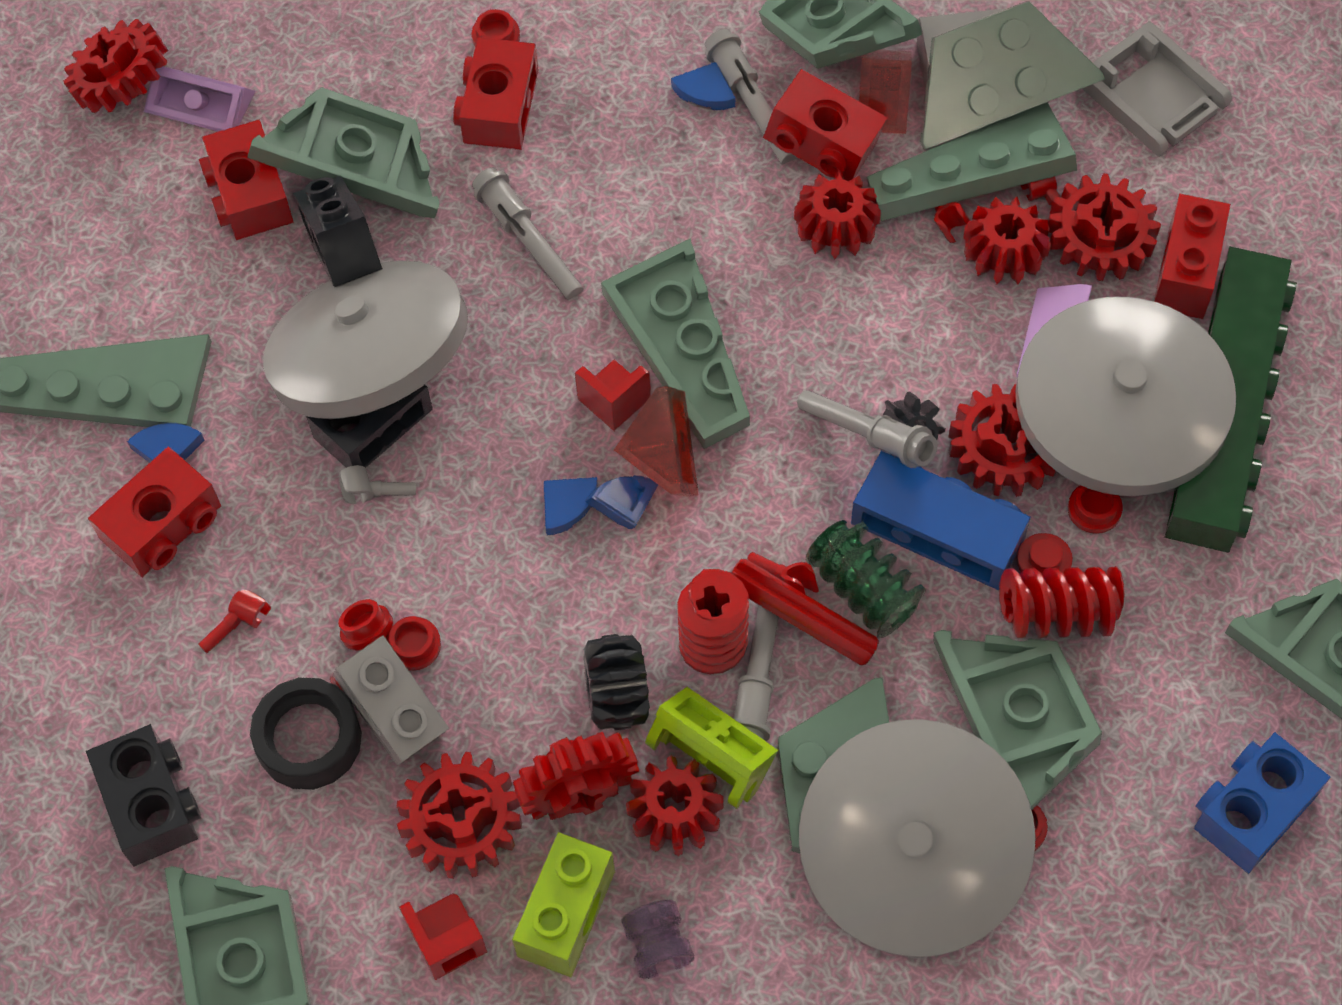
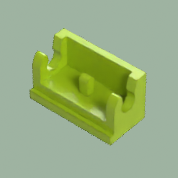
M685 687L659 706L655 714L656 718L645 740V744L653 750L657 749L660 742L665 745L671 742L733 786L727 803L736 809L743 800L748 803L758 791L778 752L775 747L689 687Z

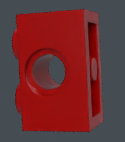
M477 37L473 57L466 56L464 61L463 85L466 86L464 96L456 97L453 112L454 125L461 126L464 144L522 150L539 72L536 43Z
M800 69L775 105L763 138L776 145L783 152L791 153L819 169L821 173L828 177L834 178L840 170L844 180L850 181L856 177L877 144L888 117L805 70Z
M260 119L202 136L208 156L200 158L199 162L208 188L218 185L221 194L211 199L220 226L223 227L231 224L236 240L294 223L277 168L247 158L252 140L258 135L262 138L265 136Z
M1179 193L1169 226L1154 302L1168 306L1186 316L1204 319L1215 287L1231 204Z
M168 446L91 514L88 520L98 538L143 578L151 569L160 570L167 566L175 557L177 546L192 532L198 534L205 531L214 522L217 516V509L221 507L213 485ZM169 511L168 515L163 519L150 521L155 514Z

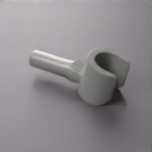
M358 465L346 467L340 471L341 481L339 484L344 500L350 504H356L354 494L359 493L362 502L372 500L373 496L416 495V482H370L366 468Z

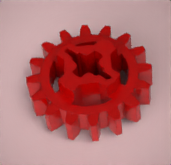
M134 19L127 26L123 20H120L114 30L109 31L105 26L102 27L92 38L87 37L84 40L87 47L83 51L78 50L72 53V57L76 62L65 66L64 71L68 74V77L63 82L69 89L68 92L82 109L88 107L92 113H97L104 106L108 112H113L118 102L122 101L128 106L140 94L145 95L148 92L145 87L148 81L159 80L161 76L156 69L167 65V60L163 54L168 49L151 24L143 25L139 19Z
M1103 173L1098 184H1093L1088 175L1082 176L1078 188L1067 183L1064 186L1062 196L1054 198L1048 218L1049 233H1052L1050 250L1063 249L1060 263L1064 266L1075 261L1079 264L1077 275L1081 277L1088 269L1095 270L1098 281L1104 280L1107 271H1113L1119 280L1124 279L1128 267L1139 271L1142 269L1145 258L1152 256L1157 244L1156 238L1161 228V223L1153 220L1157 211L1156 204H1142L1146 191L1140 189L1134 193L1127 190L1129 179L1123 178L1117 186L1112 185L1110 177L1106 173Z
M992 384L990 397L987 398L975 390L972 392L970 406L963 403L958 405L956 420L951 421L948 437L952 439L949 447V456L960 458L957 467L959 475L968 474L971 471L975 474L972 487L978 489L985 482L993 484V496H999L1003 486H1011L1013 493L1018 497L1022 496L1024 483L1028 482L1033 488L1039 490L1042 488L1045 475L1054 477L1057 471L1047 464L1039 454L1031 461L1025 463V456L1036 453V451L1027 439L1018 417L1016 384L1012 387L1010 394H1003L998 384ZM987 417L989 418V420H988L987 422H985V423H979V422H981L983 419H985V418H987ZM1000 427L1002 428L1003 434H999Z
M598 732L585 739L582 736H578L574 740H569L566 737L549 745L550 751L547 755L535 756L533 758L534 766L521 768L518 771L520 778L513 780V785L524 815L532 814L534 820H538L547 814L550 820L574 813L583 812L585 815H588L603 808L602 803L607 797L618 795V787L630 785L632 781L631 776L639 773L637 765L639 762L628 737L622 739L620 733L616 732L607 738L604 732Z
M471 752L464 753L460 764H452V760L447 753L441 754V768L435 771L424 762L420 765L424 779L420 783L407 779L404 783L411 799L398 800L396 804L399 815L407 818L397 823V828L401 838H411L405 845L411 858L424 853L422 862L425 870L430 873L437 868L439 863H443L447 877L450 879H454L459 866H467L468 872L472 877L478 876V862L484 859L491 866L497 867L499 865L496 854L497 848L513 850L515 847L514 839L508 830L522 829L521 816L513 811L520 807L519 800L515 791H508L512 786L511 777L508 772L494 777L496 770L494 761L487 758L479 767L474 766ZM462 782L476 784L482 787V789L475 790ZM440 789L434 800L427 803L433 794ZM458 806H464L466 819L455 822L453 809ZM494 823L490 832L477 842L484 827ZM443 837L456 844L457 848L442 846L432 839Z

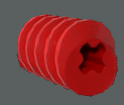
M1078 567L1066 568L1063 573L1057 568H1045L1042 573L1035 568L1023 569L1020 574L1015 569L1010 568L1004 570L999 584L1001 612L1003 618L1008 623H1012L1014 634L1017 638H1026L1029 623L1031 622L1034 623L1038 638H1047L1051 622H1055L1059 637H1069L1072 622L1075 621L1081 637H1090L1094 621H1097L1102 636H1112L1115 622L1120 618L1124 606V581L1121 570L1117 567H1109L1106 571L1100 567H1090L1085 572Z
M703 569L681 591L677 601L679 649L687 665L695 671L710 675L724 673L734 668L743 659L748 647L749 599L744 584L731 572L721 569Z

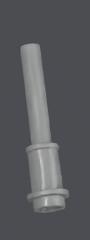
M728 29L718 30L705 41V56L709 62L717 63L733 94L739 93L764 135L772 110L756 84L758 74L753 70L740 48L742 42L739 35L731 33ZM767 141L781 165L797 159L796 156L783 152L776 145Z
M494 167L480 172L472 183L474 198L480 203L485 202L506 232L514 231L567 300L583 292V286L531 222V210L524 205L510 187L509 176L504 171H498Z
M809 390L803 391L798 397L797 405L799 409L866 437L871 447L899 457L901 463L909 468L926 466L936 455L937 440L925 426L916 425L911 427L887 415H879L875 418Z
M758 605L747 675L741 676L738 681L739 689L733 719L767 741L770 739L771 729L766 724L771 693L774 690L773 682L768 678L779 617Z

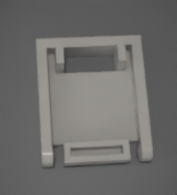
M1151 21L1092 62L1103 72L1105 80L1082 88L1158 157L1167 152L1168 143L1175 146L1215 116L1218 108L1223 110L1232 101V94L1225 85ZM1134 52L1139 53L1148 61L1147 64L1116 85L1119 71L1115 66Z

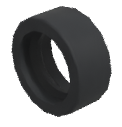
M299 677L278 684L262 697L252 715L250 738L261 766L274 781L292 789L314 790L334 783L350 770L360 752L362 730L351 700L338 686L323 679ZM304 704H317L329 709L337 718L340 727L339 739L333 749L322 758L308 763H292L285 760L276 750L273 740L275 727L280 718L290 709Z

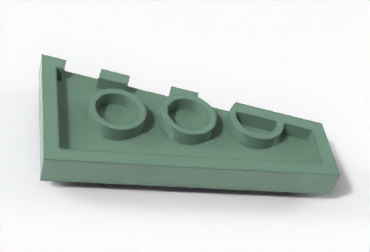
M1046 102L969 132L867 176L868 188H874L877 196L876 204L879 205L881 210L880 220L884 221L946 205L947 203L1077 171L1076 154L1050 105Z
M690 238L601 282L603 296L703 449L750 426V415L732 361L728 357L718 319L714 316L708 298V290L703 275L700 274Z
M209 334L0 358V412L140 427H151L164 423L183 424L191 427L212 341Z

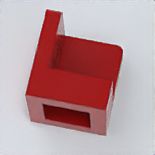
M614 359L597 375L592 374L584 366L575 372L577 399L613 431L651 399L650 372L642 365L630 373Z
M450 894L416 913L410 901L399 906L403 918L435 980L487 953L482 935L473 918L469 917L457 894Z

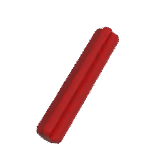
M740 559L731 573L742 581L748 592V599L859 665L867 664L873 657L879 644V639L875 635L747 559Z

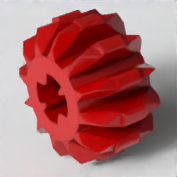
M840 170L835 175L834 180H828L819 173L814 181V186L803 185L799 201L794 206V220L798 225L800 241L811 240V248L814 254L823 250L826 245L831 246L830 252L834 260L840 254L841 247L843 246L856 256L860 250L861 243L871 244L875 238L877 224L880 223L881 210L879 205L876 204L877 196L874 188H863L860 175L850 181H846Z
M1017 196L1010 205H1004L997 197L990 203V208L978 205L977 209L973 212L972 220L968 221V224L965 225L963 235L966 261L976 262L975 270L977 271V276L985 274L992 269L994 270L993 277L996 285L1004 278V273H1010V277L1017 285L1023 280L1025 272L1036 276L1037 272L1041 269L1042 260H1045V257L1049 255L1051 246L1050 238L1048 237L1050 230L1048 220L1038 218L1039 212L1036 205L1023 209L1020 207Z
M671 754L666 761L667 770L661 771L656 765L648 762L645 766L647 780L633 779L631 781L630 792L635 798L626 802V812L628 816L636 819L632 828L637 838L651 834L650 848L655 852L664 846L666 839L672 840L673 853L679 857L683 854L684 850L683 839L688 837L693 846L701 849L705 846L703 831L717 832L719 830L720 818L715 813L724 808L723 795L713 792L717 787V778L713 773L699 776L700 765L695 759L687 763L684 770L678 769V761ZM672 798L676 803H681L685 800V809L678 812L674 806L665 808V800Z

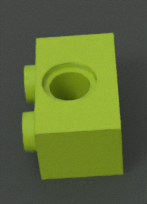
M560 832L557 833L512 938L518 958L572 978L615 873L613 853L611 851Z

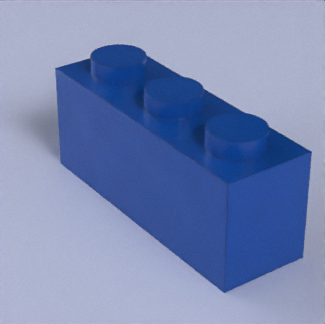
M881 451L853 502L851 524L999 590L1001 575L1005 569H1010L1026 537L1031 516L1022 513L1016 505L1003 499L992 500L972 491L966 483L953 477L942 478L924 470L921 466L909 468L901 463L899 457Z

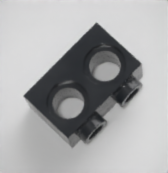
M341 175L335 178L323 177L313 180L305 186V189L293 193L309 240L334 287L383 269L366 218Z
M423 385L401 400L365 414L333 419L308 416L306 418L313 438L344 467L358 465L366 468L431 412L433 408L428 387ZM345 424H357L355 428L349 431H337Z
M149 724L86 751L120 848L133 867L198 840L192 822L202 819L191 789L187 787L180 790L173 773L183 770V766L171 738L161 742L153 727ZM143 761L151 762L150 767L143 775L136 778L127 777L130 769L135 764ZM169 810V815L164 823L154 828L145 827L147 819L154 812Z

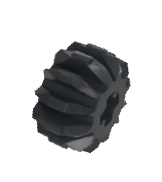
M619 634L604 635L600 639L587 641L583 649L584 674L591 719L600 730L614 728V731L631 729V726L645 724L649 716L650 705L647 673L641 644L633 635L619 636Z

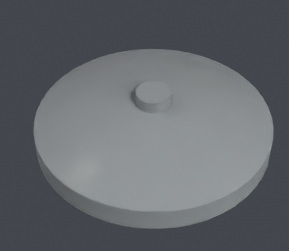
M388 261L381 263L382 270L334 287L332 282L328 281L311 291L298 301L278 322L264 350L263 369L277 398L283 405L298 414L308 417L333 419L357 416L375 411L395 403L421 388L451 360L466 333L468 324L467 307L452 277L442 269L431 264L418 261Z
M1106 297L1076 304L1060 312L1044 324L1034 335L1026 348L1020 364L1016 383V407L1027 439L1041 458L1058 473L1081 486L1095 491L1120 496H1141L1176 488L1193 479L1210 465L1224 445L1231 428L1236 407V389L1231 368L1222 350L1215 340L1195 321L1157 302L1132 297Z
M900 720L881 724L861 732L844 743L826 760L812 781L804 800L799 825V848L805 876L812 892L825 912L839 927L857 940L878 950L909 957H928L954 952L977 942L993 931L1009 915L1023 894L1030 877L1035 853V827L1030 803L1021 782L1005 759L990 745L970 732L946 723L930 720Z

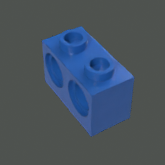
M1276 732L1270 736L1262 747L1252 741L1231 766L1237 772L1235 777L1226 787L1217 780L1195 806L1202 814L1194 829L1248 874L1315 800L1331 778V776ZM1262 772L1278 774L1285 781L1287 788L1278 789L1270 786L1264 780ZM1237 811L1244 814L1249 819L1252 828L1240 829L1235 827L1227 819L1226 812Z

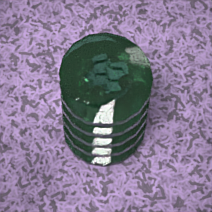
M838 521L825 529L817 537L806 554V561L813 568L820 567V577L827 583H834V592L840 598H849L848 607L855 614L864 613L862 616L863 624L870 630L878 629L877 639L884 638L898 629L915 612L918 603L927 589L920 584L908 591L905 590L904 587L911 578L912 573L908 569L901 570L894 575L890 573L897 561V557L893 553L887 554L879 560L875 557L881 549L883 542L878 537L871 539L865 544L861 542L869 528L864 522L858 523L849 529L846 526L847 521Z

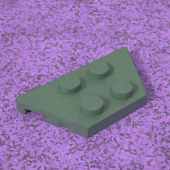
M766 0L759 11L763 26L817 69L909 41L922 34L918 19L892 0Z
M1030 1L1019 3L932 38L929 58L931 67L929 80L926 84L924 101L926 102V110L920 143L925 150L1105 80L1103 72Z
M320 87L308 96L303 106L292 109L281 117L278 126L263 138L260 135L255 137L249 149L247 158L311 180L323 177L335 178L341 175L351 193L420 217L435 218L440 205L438 196H432L428 181L430 167L426 155L420 148L421 136L417 121Z
M1338 579L1331 580L1313 587L1307 595H1293L1275 602L1269 610L1246 619L1242 615L1232 620L1225 634L1342 719V582Z
M940 630L933 632V642L974 735L995 749L1009 764L1021 782L1032 810L1101 743L1102 731L1058 642L1041 639L1016 641L1008 636L986 634L985 642L952 639V631Z
M883 678L872 679L778 737V752L791 850L800 854L799 825L801 811L809 787L820 768L839 747L851 738L875 726L889 723Z
M175 866L164 868L186 1005H311L293 902L288 890L264 885L257 887L246 886L236 879L217 876L216 879L186 873L183 868Z

